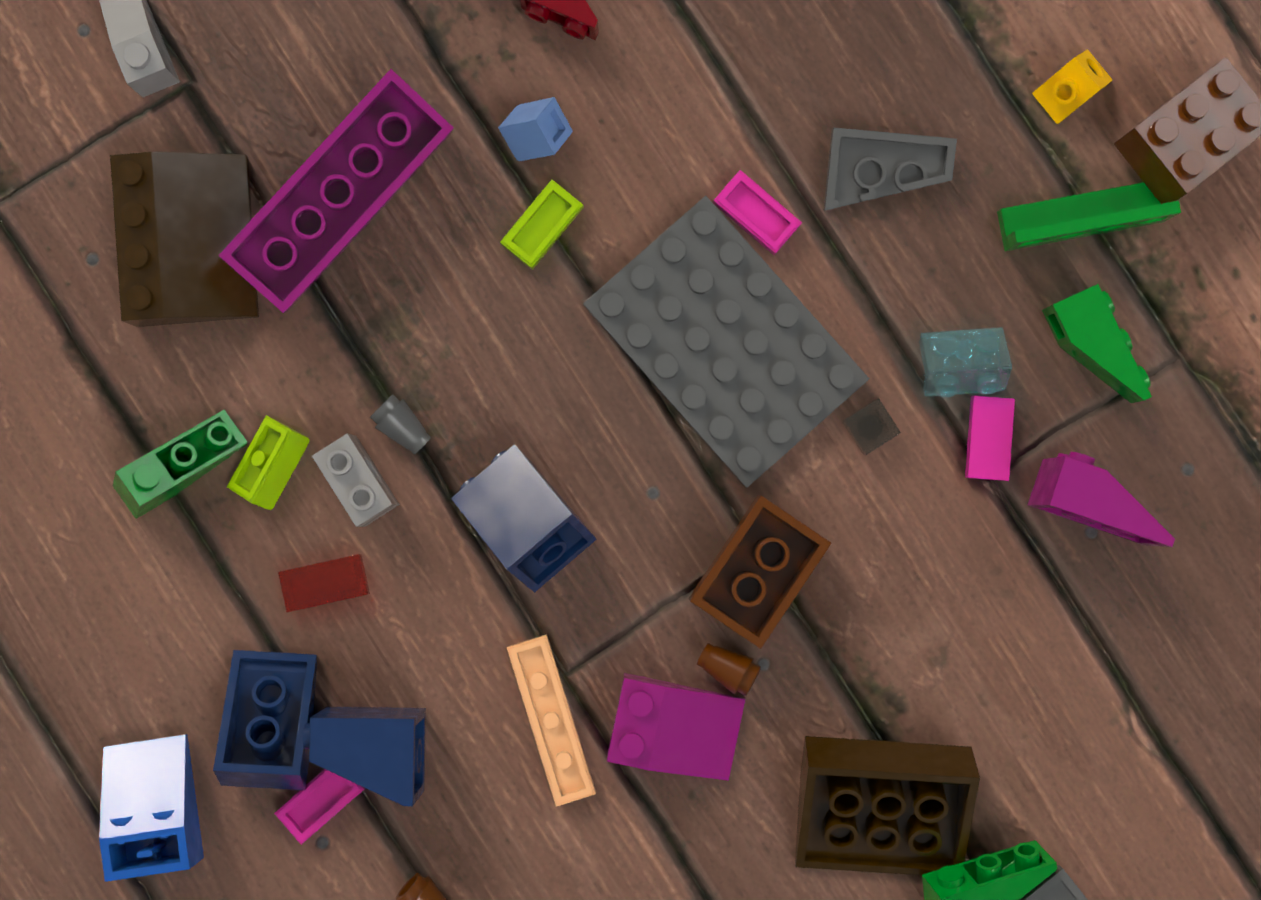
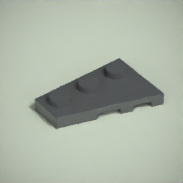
M832 128L823 211L951 181L953 178L957 139Z

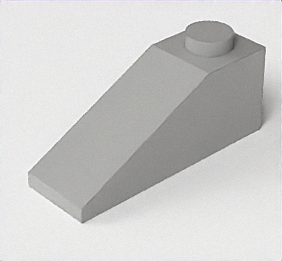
M99 0L110 43L127 85L140 96L145 97L179 83L180 80L147 0Z

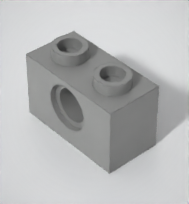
M347 433L312 455V458L356 527H365L400 505L357 436Z

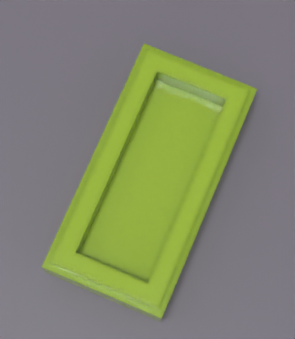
M551 179L500 243L533 270L581 212L584 205Z

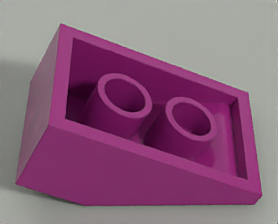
M1071 451L1069 455L1058 453L1057 457L1042 460L1028 506L1141 545L1173 547L1175 538L1107 470L1094 466V458Z
M624 673L607 753V762L648 771L729 781L745 698Z

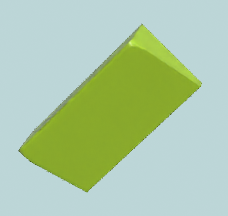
M266 415L227 488L254 505L272 510L306 450L310 439Z

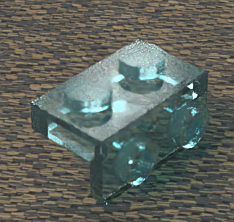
M1003 327L921 333L919 346L926 375L923 386L925 396L951 397L956 394H993L1006 390L1012 370V363Z

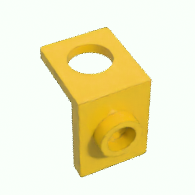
M1087 49L1069 61L1032 94L1055 123L1059 124L1113 80Z

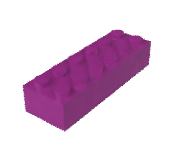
M390 69L218 256L282 313H287L450 136L454 127L398 74Z

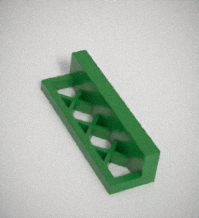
M1144 182L1007 207L997 211L1004 251L1162 223L1181 213L1179 200L1161 204Z

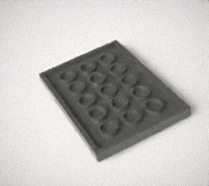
M704 196L583 303V306L745 488L749 487L870 379L707 196Z

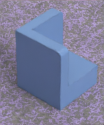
M555 97L517 105L498 127L518 161L555 155L573 132Z

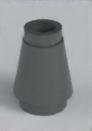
M393 394L369 417L377 424L374 427L375 429L407 450L409 449L414 455L431 439V436L426 432L405 400L402 399L400 401Z

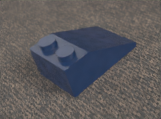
M233 650L213 772L221 786L291 790L306 789L309 749H304L303 730L305 724L310 723V717L314 713L317 655Z

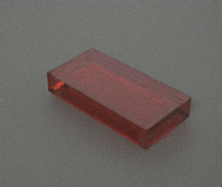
M362 554L278 572L286 612L370 594Z

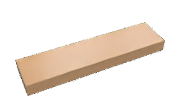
M547 634L508 646V654L556 807L595 795L596 789Z

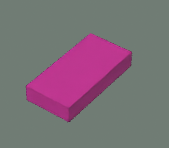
M741 170L738 171L713 200L714 205L773 255L781 249L802 224L799 219Z
M971 396L965 478L1009 481L1015 399Z
M324 769L306 785L305 790H300L274 814L302 845L365 788Z

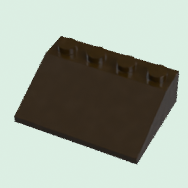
M142 152L110 155L121 321L136 327L259 317L257 290L218 256L252 219L248 157L239 154Z
M805 736L800 772L795 867L923 875L939 870L944 866H952L964 862L980 782V775L972 747Z

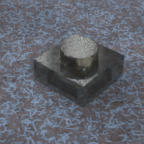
M879 398L842 421L864 456L901 433Z

